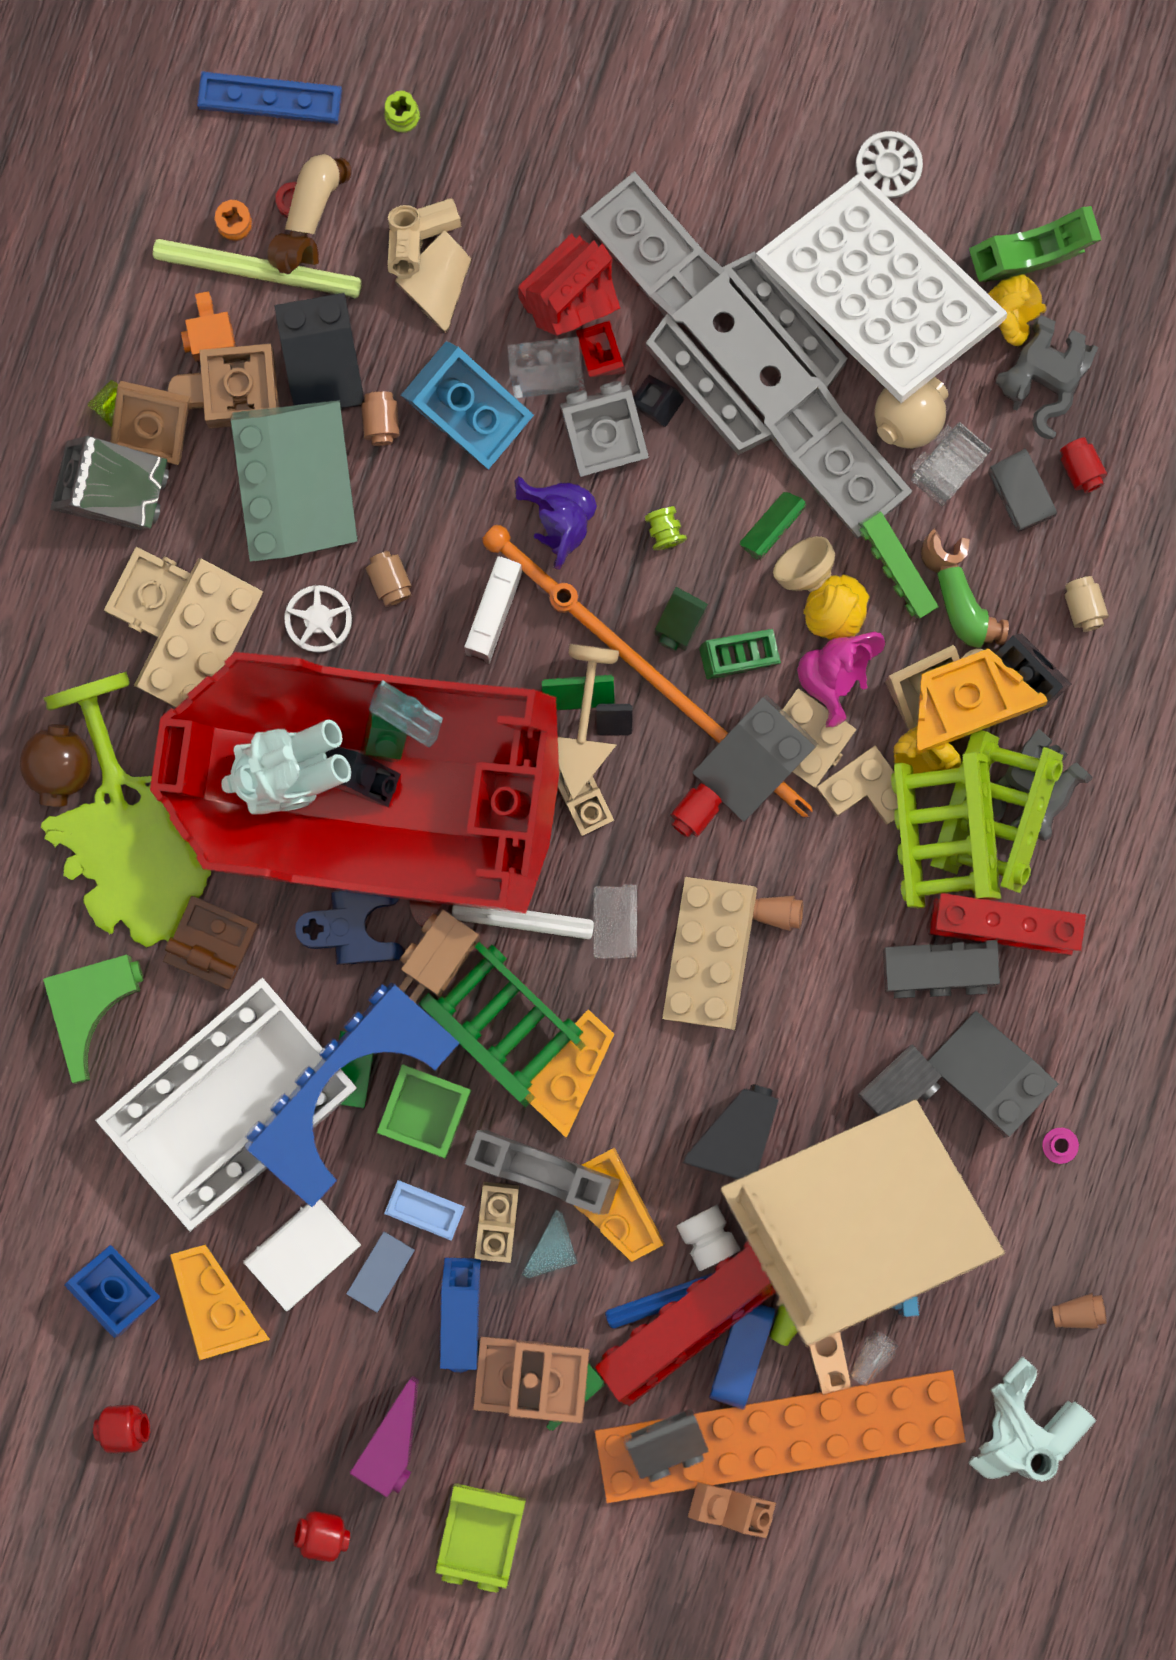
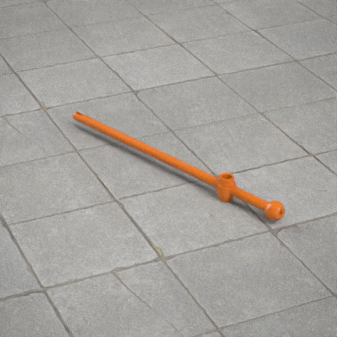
M494 525L482 538L485 548L493 553L501 552L509 560L521 564L522 571L550 595V605L554 610L562 613L570 612L609 648L618 650L619 656L716 742L720 743L728 735L726 730L577 601L578 594L572 585L568 583L558 584L510 542V533L505 527ZM560 593H566L569 595L570 600L562 603L557 599V596ZM784 781L774 790L781 799L802 817L809 816L795 804L797 800L810 812H813L812 806Z

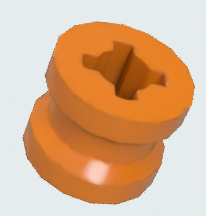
M238 200L224 201L218 206L215 212V222L219 233L230 241L244 239L252 229V219L248 208Z

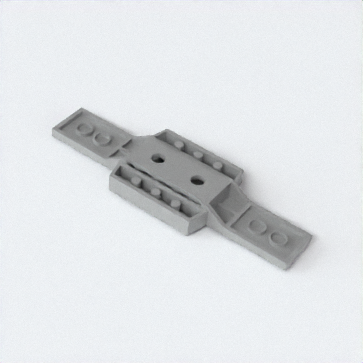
M635 171L581 215V221L599 242L603 243L612 257L664 315L661 323L647 340L646 350L737 455L771 439L857 539L862 536L859 532L861 528L859 522L877 511H881L885 517L912 494L913 491L843 412L828 390L845 366L847 357L808 312L757 261L755 252L721 267L703 251ZM726 313L733 318L734 327L729 332L721 333L714 328L713 320L718 314ZM676 323H683L761 412L764 416V424ZM766 367H774L780 372L781 379L775 386H766L760 380V372Z

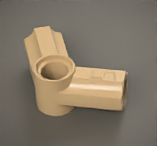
M452 198L420 209L409 205H402L389 212V273L395 274L399 279L411 278L413 274L419 272L420 247L423 244V239L441 234L444 230L447 232L461 227L460 217Z

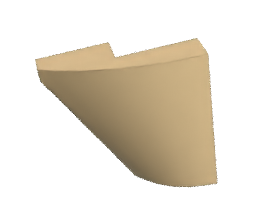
M444 230L420 255L419 272L413 274L411 278H397L395 282L421 307L422 312L445 333L450 328V321L456 303L459 300L461 287L467 275L471 259L461 246Z

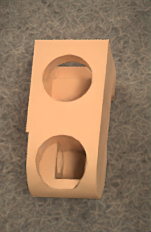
M840 1331L809 1345L822 1395L851 1388Z

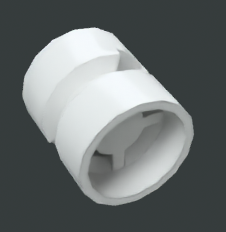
M718 1205L676 1225L685 1244L693 1245L694 1248L690 1254L699 1271L740 1251L732 1232H724L723 1230L726 1221Z

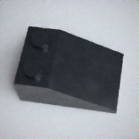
M345 293L274 305L293 406L340 400L341 409L361 406L365 399Z

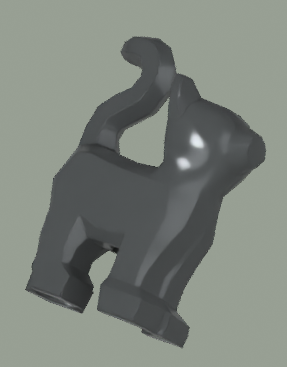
M1040 315L1039 318L1035 319L1032 330L1036 333L1034 338L1022 349L1015 366L1007 372L998 374L996 384L1002 389L1004 396L1014 402L1013 409L1016 411L1029 395L1032 380L1056 393L1058 401L1039 408L1034 413L1032 421L1034 431L1040 437L1053 439L1056 437V432L1047 425V420L1051 417L1064 415L1070 409L1079 381L1091 367L1098 347L1086 345V336L1072 330L1066 339L1068 349L1065 353L1051 348L1050 344L1054 334L1055 321Z
M1038 729L1024 744L1020 753L1040 759L1043 747L1048 748L1052 740ZM1057 744L1049 747V749L1062 754V761L1065 760L1068 754ZM1077 762L1065 770L1059 780L1055 782L1037 839L1047 841L1051 838L1054 817L1068 805L1075 787L1079 783H1088L1093 779ZM1010 766L1006 774L996 780L995 784L1029 793L1036 772ZM992 798L994 821L997 822L1003 817L1006 802ZM1022 814L1019 817H1017L1010 824V826L1018 828L1022 818Z

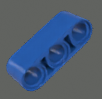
M760 1304L731 1327L709 1399L744 1410L774 1319L775 1308Z

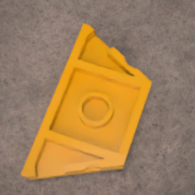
M989 648L925 672L921 675L916 738L917 754L1043 707L1047 704L1048 700L1041 692L1038 694L1023 681V677L1013 668L1006 667L1002 659Z

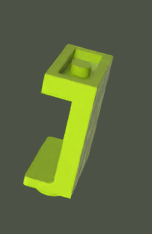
M455 1483L435 1573L442 1574L441 1580L463 1585L464 1579L478 1582V1589L498 1593L499 1587L507 1588L526 1498Z

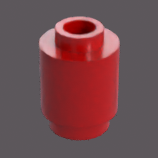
M1085 437L1074 440L1060 449L1063 456L1061 462L1075 490L1083 489L1085 493H1089L1104 485L1102 479L1108 474L1093 444H1088Z
M700 783L696 789H690L670 814L675 820L671 825L687 838L691 834L699 837L720 811L718 806L721 804L722 799L710 788Z

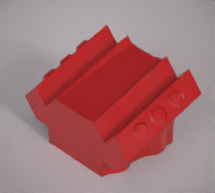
M573 233L518 286L519 299L526 311L533 315L536 327L556 336L577 329L585 323L602 318L620 309L612 282V257L603 243L598 247L595 240L590 244L585 242L580 235L575 238Z

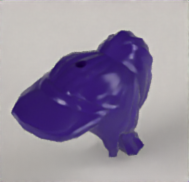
M518 476L514 480L516 499L528 500L539 505V517L548 536L535 533L534 539L553 549L551 551L557 555L554 568L560 570L567 556L581 545L587 534V521L594 516L597 507L595 498L587 489L575 484L559 483L549 487L536 488L531 487L522 477Z

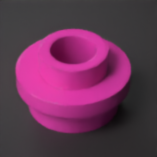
M1054 1128L1044 1136L1042 1149L1044 1155L1050 1161L1064 1164L1070 1162L1077 1155L1079 1143L1076 1135L1069 1129ZM1060 1138L1067 1142V1149L1063 1153L1056 1151L1054 1147L1056 1140Z

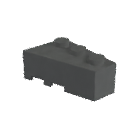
M989 940L986 943L965 944V942L946 945L929 944L885 947L883 949L885 992H894V999L915 998V991L930 990V997L952 996L951 989H966V995L988 994L987 987H994L1000 984L997 940Z

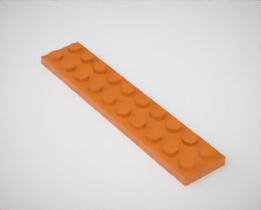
M952 1369L851 1386V1388L822 1395V1392L756 1402L746 1404L744 1410L736 1407H727L694 1413L709 1452L702 1454L704 1461L684 1468L682 1463L668 1468L671 1473L670 1475L650 1482L648 1477L640 1478L626 1447L624 1436L666 1418L595 1430L607 1503L694 1489L697 1482L718 1485L966 1442Z

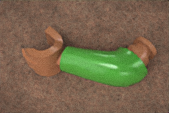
M933 529L925 537L921 555L924 564L930 570L937 572L952 629L957 637L968 646L980 648L983 643H992L993 640H995L996 645L1003 646L1008 636V620L1001 619L997 623L996 618L989 617L986 609H981L969 587L962 567H958V564L967 555L969 539L961 538L954 544L953 555L943 550L941 537Z

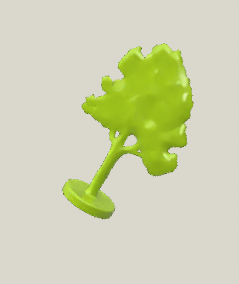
M123 672L44 697L46 708L49 711L74 703H78L81 706L103 778L102 785L95 794L94 803H85L56 817L49 816L42 822L41 828L46 833L44 839L52 843L55 848L61 843L76 854L66 859L63 876L74 880L82 873L86 878L95 880L98 885L84 895L83 901L95 925L110 935L114 933V926L122 920L130 929V937L135 942L145 947H150L160 940L168 942L170 938L174 937L191 896L199 898L203 894L204 888L207 885V878L211 875V870L202 868L196 859V853L188 841L183 840L169 819L170 814L152 794L150 785H145V783L151 782L152 776L132 777L126 774L117 762L108 730L98 705L97 696L129 686L130 682L127 672ZM125 784L136 789L141 795L140 801L133 806L129 805L124 800L121 785ZM105 794H109L111 800L107 805L104 801Z

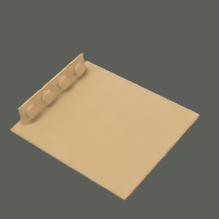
M913 1100L721 1188L725 1199L761 1262L762 1270L767 1273L780 1297L777 1304H784L806 1346L814 1344L1004 1255V1250L964 1183L962 1175L959 1174L917 1100Z

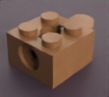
M271 344L199 350L201 373L176 375L171 379L168 386V392L190 397L189 409L204 408L205 421L209 428L232 427L231 417L233 412L279 407L275 357Z
M444 910L441 911L439 916L435 913L431 914L421 929L422 933L425 934L418 946L412 942L400 959L404 963L401 970L407 977L399 989L406 994L414 981L418 982L419 985L410 996V999L415 1003L419 1001L426 989L440 998L475 948L474 946L481 939L478 933Z

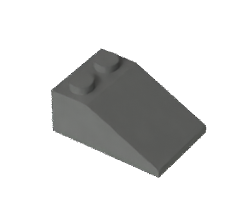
M765 695L692 773L714 791L745 822L817 747L818 743L768 695Z
M977 1011L928 1060L942 1075V1078L1004 1137H1010L1059 1085L1030 1056Z
M692 1408L624 1436L626 1447L640 1478L648 1477L650 1482L670 1475L671 1473L668 1468L682 1463L684 1468L704 1461L702 1454L709 1452Z

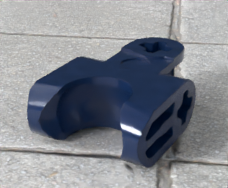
M347 891L332 892V910L304 913L296 923V936L307 948H335L336 965L398 961L405 953V948L395 942H378L368 936L366 932V920L371 912L377 908L395 905L400 900L398 898ZM311 921H316L319 927H324V932L318 933L316 940H312L309 934L304 933V929L310 928Z

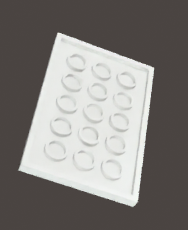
M861 172L756 253V259L763 268L900 403L998 327L1007 317V312Z

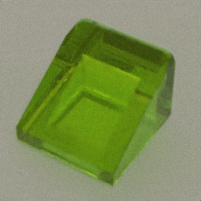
M110 380L88 403V406L111 428L118 383Z

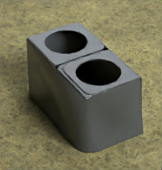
M1025 448L989 468L988 474L1017 532L1052 519L1057 515L1049 493Z

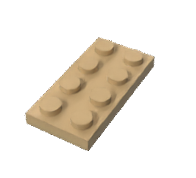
M198 558L134 686L175 708L188 698L187 694L207 676H213L225 665L224 661L232 655L263 591L202 558Z
M685 877L662 1019L735 1030L757 887Z

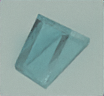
M557 1210L522 1274L527 1278L578 1263L563 1213Z

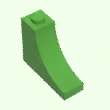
M123 955L43 979L73 1084L90 1080L88 1070L89 1046L93 1033L102 1017L120 1000L140 991L138 983L144 981L139 962H132L129 955Z

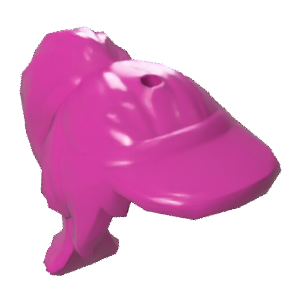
M874 631L856 637L835 638L829 641L822 650L815 649L806 652L800 659L797 669L799 681L808 694L826 705L829 711L828 719L825 723L826 727H837L846 720L839 696H846L856 680L860 682L861 689L865 690L868 688L866 676L868 661L881 653L885 646V639L881 633Z

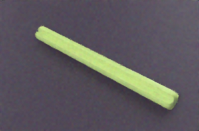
M157 239L153 246V257L157 260L332 294L345 293V296L357 298L361 291L362 282L358 277L298 266L289 275L280 273L278 269L272 267L269 261L265 259Z

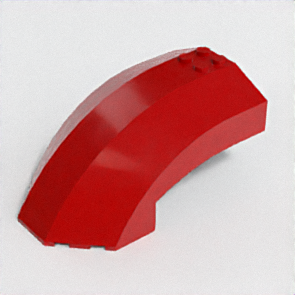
M234 652L224 661L225 665L213 676H207L187 694V699L175 709L171 708L160 718L150 791L170 814L169 819L183 840L188 841L203 869L375 896L513 913H527L550 846L559 781L556 697L533 689L394 676L321 666L295 657ZM372 699L408 704V730L401 760L389 762L373 759L401 774L389 807L333 787L316 794V799L310 805L291 811L253 814L250 813L247 802L242 800L236 793H226L222 788V779L225 776L231 775V769L236 759L234 747L236 745L251 744L254 735L258 732L284 729L288 733H298L325 720H332L338 725L342 733V743L339 747L360 752Z

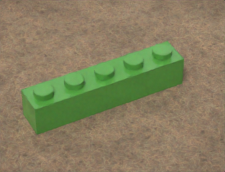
M877 511L859 522L861 527L859 529L860 534L865 541H870L873 546L870 548L872 554L877 560L880 559L884 565L882 567L883 572L888 579H893L896 584L893 588L900 598L903 596L907 603L905 608L910 616L922 618L939 606L883 513Z

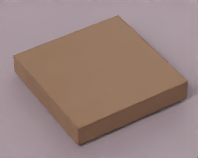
M120 381L117 387L110 442L168 459L167 463L179 465L182 457L190 397Z

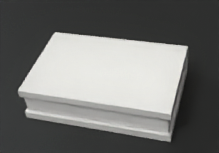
M497 556L464 646L467 656H475L484 659L486 663H490L522 576L521 564Z
M320 1199L313 1207L309 1204L300 1207V1210L264 1243L256 1246V1250L243 1262L286 1311H289L355 1252L361 1244Z

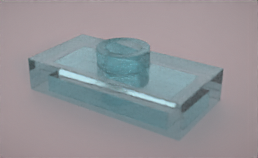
M384 680L374 690L369 708L371 712L430 748L439 735L443 719L441 716L423 706L416 698L407 696Z

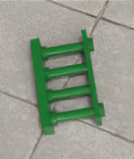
M478 942L474 947L484 958L445 998L441 996L436 1001L428 993L418 1004L526 1108L535 1098L528 1090L533 1085L531 1081L570 1041L582 1050L586 1045L579 1037L584 1032L569 1018L562 1022L503 965L507 958L494 945L491 944L486 948ZM495 967L509 982L470 1022L466 1020L461 1025L452 1016L457 1011L455 1007ZM521 992L534 1007L495 1047L491 1045L486 1050L477 1041L482 1036L480 1032ZM546 1016L560 1031L521 1072L516 1070L512 1075L503 1066L507 1061L505 1057Z

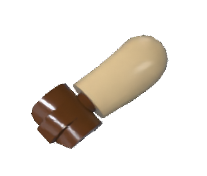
M323 154L312 157L302 166L285 227L286 230H291L290 234L280 233L276 235L268 247V261L280 273L290 275L293 270L298 268L300 263L319 264L317 245L313 238L308 237V233H315L330 194L337 188L338 184L349 181L351 167L346 159L342 157L332 159L330 156Z

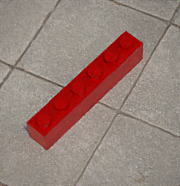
M749 1241L744 1244V1250L734 1258L730 1256L722 1260L715 1267L716 1272L706 1280L700 1279L689 1286L687 1289L688 1294L678 1302L672 1301L662 1307L658 1312L659 1317L650 1324L644 1323L635 1328L630 1334L631 1338L622 1346H614L602 1355V1361L595 1368L619 1402L631 1406L776 1292L767 1273L762 1270V1264Z

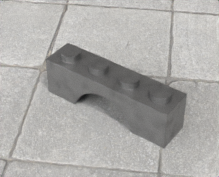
M477 1130L465 1165L497 1177L513 1180L542 1190L567 1203L599 1215L609 1213L620 1179L488 1130Z

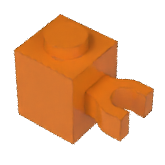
M209 291L195 294L200 317L185 320L187 331L181 332L185 353L192 352L195 362L200 361L199 350L236 347L228 312L214 314Z

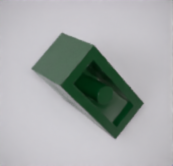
M676 587L655 628L654 634L659 637L657 642L674 652L677 651L678 647L686 651L706 614L708 603Z
M372 699L360 751L361 754L371 759L389 762L401 760L408 730V704Z

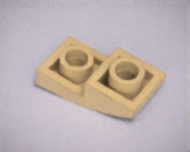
M559 769L558 789L581 836L614 821L593 776L575 799L572 800Z
M483 1182L475 1259L511 1263L519 1186Z

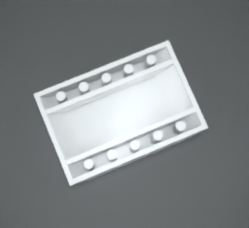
M261 978L102 1114L96 1122L186 1228L192 1231L267 1169L265 1165L245 1148L244 1145L249 1141L245 1136L258 1121L264 1124L273 1114L270 1111L271 1106L282 1094L285 1093L289 1096L298 1085L294 1081L306 1067L310 1066L313 1069L322 1060L319 1053L323 1048L268 983ZM341 1069L330 1078L320 1093L314 1110L313 1128L330 1115L357 1089Z

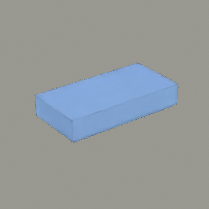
M397 1180L384 1214L452 1241L465 1206Z

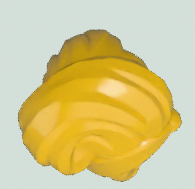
M1022 274L1002 280L988 293L1007 312L1006 319L998 326L1002 335L1010 345L1019 347L1027 340L1030 333V327L1027 322L1036 319L1047 309L1042 303V295L1039 288L1031 279Z
M844 574L840 577L831 575L820 588L810 592L806 600L804 615L809 631L814 635L829 640L851 637L859 633L867 614L869 595L866 592V588L851 576Z
M917 726L901 736L894 746V762L912 765L913 774L960 768L962 764L960 755L950 743L917 754Z

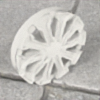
M894 131L880 132L867 139L861 146L856 160L857 175L860 172L863 175L865 173L877 172L868 179L874 185L882 177L884 178L882 189L879 190L888 199L901 197L913 189L920 179L923 167L921 152L914 141L906 135ZM882 139L889 141V146L886 150L881 143ZM900 140L904 143V146L899 151H896V142ZM870 145L875 146L878 155L870 152L868 147ZM908 152H913L915 155L913 158L903 159V156ZM866 158L875 164L863 165L862 159ZM915 166L916 172L913 173L903 167ZM899 175L908 179L910 183L907 186L904 185ZM890 179H892L897 190H889Z

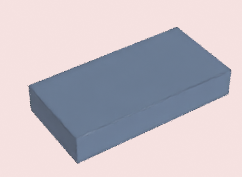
M384 1231L348 1290L347 1295L378 1313L415 1249Z

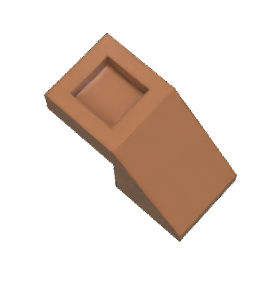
M697 1482L688 1518L724 1526L743 1534L767 1538L776 1503L724 1487Z

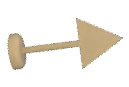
M578 644L569 645V655L571 658L588 661L577 739L558 737L559 769L572 800L575 799L616 746V744L587 741L586 736L597 663H616L619 656L618 650Z

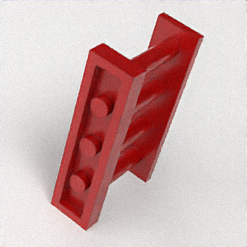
M941 893L940 899L935 898L933 900L929 935L986 943L989 940H997L998 945L1071 956L1073 950L1081 951L1086 915Z

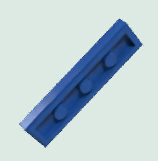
M201 71L197 107L202 110L338 124L342 86Z

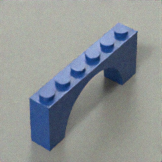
M392 982L387 987L381 984L368 999L372 1004L363 1014L357 1011L346 1022L343 1028L347 1032L337 1042L333 1038L319 1053L322 1060L313 1069L310 1066L306 1067L294 1081L298 1085L289 1096L285 1093L282 1094L271 1106L270 1111L273 1114L264 1124L258 1121L245 1136L249 1140L244 1145L245 1148L311 1207L337 1181L320 1159L313 1136V1117L316 1103L321 1091L330 1078L354 1059L379 1052L406 1054L423 1061L436 1070L459 1044L453 1036Z

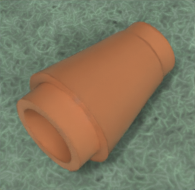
M795 896L756 899L752 920L787 931H791L792 928L800 929L803 918V900H796Z
M1093 1293L1057 1306H1052L1056 1328L1099 1329L1098 1325L1107 1324L1102 1295L1093 1296Z

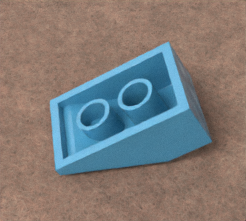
M447 341L401 394L425 418L488 470L534 416L464 351Z

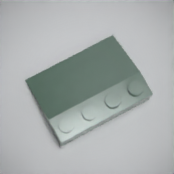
M340 400L233 412L231 426L250 561L285 558L357 542Z

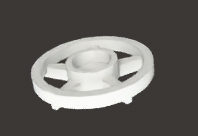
M318 585L302 589L290 600L285 612V626L290 638L300 648L314 653H323L338 647L347 638L352 625V614L347 601L339 592L326 586ZM314 592V605L310 606L306 611L293 609L299 599ZM320 592L333 595L341 602L343 607L329 610L326 606L321 605ZM346 612V625L342 634L337 639L331 630L333 617ZM291 614L304 619L307 629L301 640L296 637L292 630ZM313 633H325L333 641L331 644L318 647L305 644Z

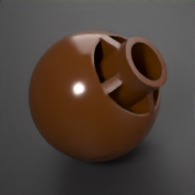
M50 724L47 730L37 732L26 742L20 756V770L28 787L39 794V804L62 807L68 805V796L80 791L87 783L92 771V756L86 742L78 734L70 732L69 726Z

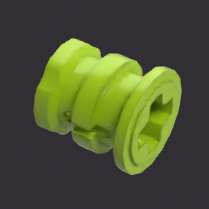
M396 91L394 94L389 95L385 102L386 123L392 130L397 132L412 130L417 125L420 116L416 101L410 93ZM401 105L407 106V111H404L402 116H396V111L400 110Z
M674 506L653 511L645 516L646 522L650 523L652 527L649 529L650 535L656 539V543L652 546L654 551L672 548L687 540L686 535H680L679 529L681 524L679 520H675L674 514L676 509Z

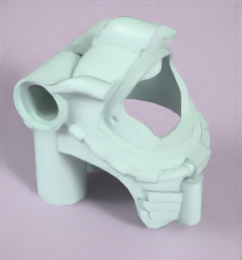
M325 720L298 733H288L284 729L258 732L254 735L251 744L236 745L234 747L236 759L231 769V775L225 776L222 779V788L226 793H236L242 800L247 802L248 809L253 814L291 811L308 806L316 799V794L349 781L351 777L350 765L343 756L337 754L326 758L325 752L341 745V730L334 721Z
M1021 1357L1003 1377L1004 1383H998L990 1389L994 1396L996 1410L992 1421L993 1438L991 1441L985 1442L980 1446L981 1454L978 1457L973 1456L968 1463L982 1476L990 1479L1018 1472L1026 1478L1040 1481L1049 1480L1058 1470V1461L1062 1460L1096 1420L1078 1403L1067 1401L1043 1429L1037 1425L1024 1410V1400L1035 1382L1037 1369L1024 1357ZM1038 1454L1041 1458V1466L1036 1472H1033L1030 1465L1031 1459Z

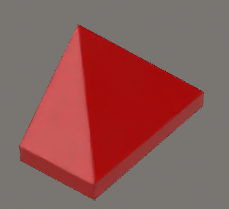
M610 320L576 331L589 377L626 373Z

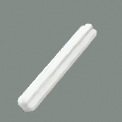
M454 905L452 909V916L459 921L582 939H591L593 935L594 922L589 919L528 910L526 914Z

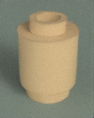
M1092 576L1082 577L1065 585L1067 593L1064 596L1074 627H1082L1083 632L1103 627V620L1107 619L1109 615L1099 584L1094 583Z

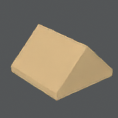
M954 645L895 672L886 679V686L908 730L916 727L918 724L921 675L959 660L960 658Z

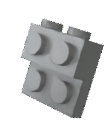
M620 381L600 386L601 393L587 396L586 391L571 393L566 396L567 402L560 404L580 477L649 458L632 391L628 385L622 386Z

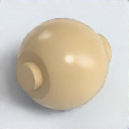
M934 377L902 403L884 388L875 404V421L878 427L877 432L881 439L888 444L910 449L922 447L933 441L941 432L946 419L944 400L948 397V391L944 384Z

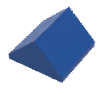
M112 1245L108 1246L64 1284L114 1338L121 1336L160 1298L154 1289Z

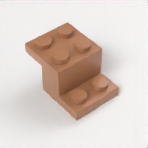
M481 1336L473 1410L509 1413V1416L582 1423L589 1349L556 1346L553 1343Z

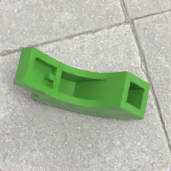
M1089 206L1081 207L1049 224L1029 231L993 236L969 248L979 282L1007 279L1012 276L1053 266L1084 253L1085 248L1102 239L1092 207Z

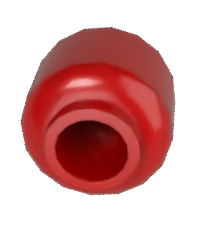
M135 1405L108 1406L102 1410L99 1419L95 1420L93 1435L96 1441H100L104 1451L108 1453L137 1452L143 1446V1443H146L149 1439V1418Z
M312 1511L304 1519L300 1518L298 1520L294 1534V1546L299 1548L302 1557L333 1562L338 1558L341 1551H347L350 1542V1530L345 1529L344 1521L339 1515Z

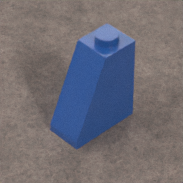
M445 1258L441 1288L440 1369H449L453 1372L477 1370L480 1259Z

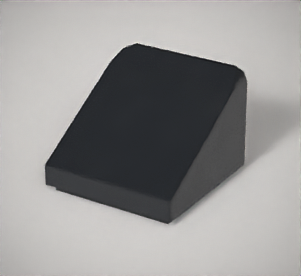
M651 375L647 376L633 397L636 409L663 427L668 425L684 401L682 395L674 387Z
M598 704L596 706L597 734L600 736L631 735L632 705Z

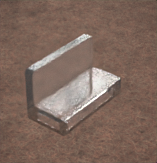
M637 885L594 888V958L637 959Z

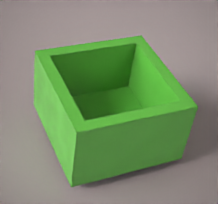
M402 1064L377 1133L447 1159L472 1090Z

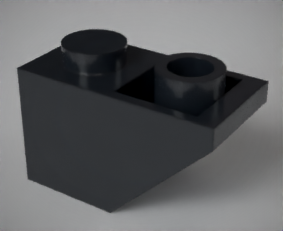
M337 747L325 752L326 758L337 754L343 756L351 768L349 781L335 788L389 807L401 775L400 773L357 751Z

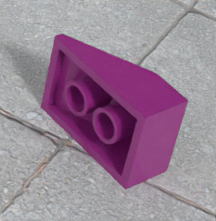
M414 1376L409 1379L350 1474L388 1497L391 1490L399 1493L411 1474V1471L406 1469L411 1458L419 1379Z

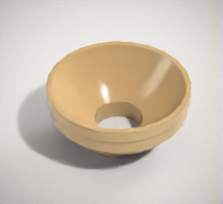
M816 536L802 540L789 548L778 559L773 570L774 578L787 590H808L812 592L820 588L830 578L835 551L827 538Z

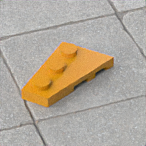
M589 1009L575 1023L584 1032L579 1038L586 1046L580 1050L570 1041L531 1081L533 1085L528 1089L535 1096L530 1104L566 1138L614 1037V1033Z
M615 1148L582 1164V1166L620 1179L608 1214L599 1215L573 1205L590 1219L615 1247L632 1262L665 1244Z
M206 1245L170 1255L199 1360L270 1340Z

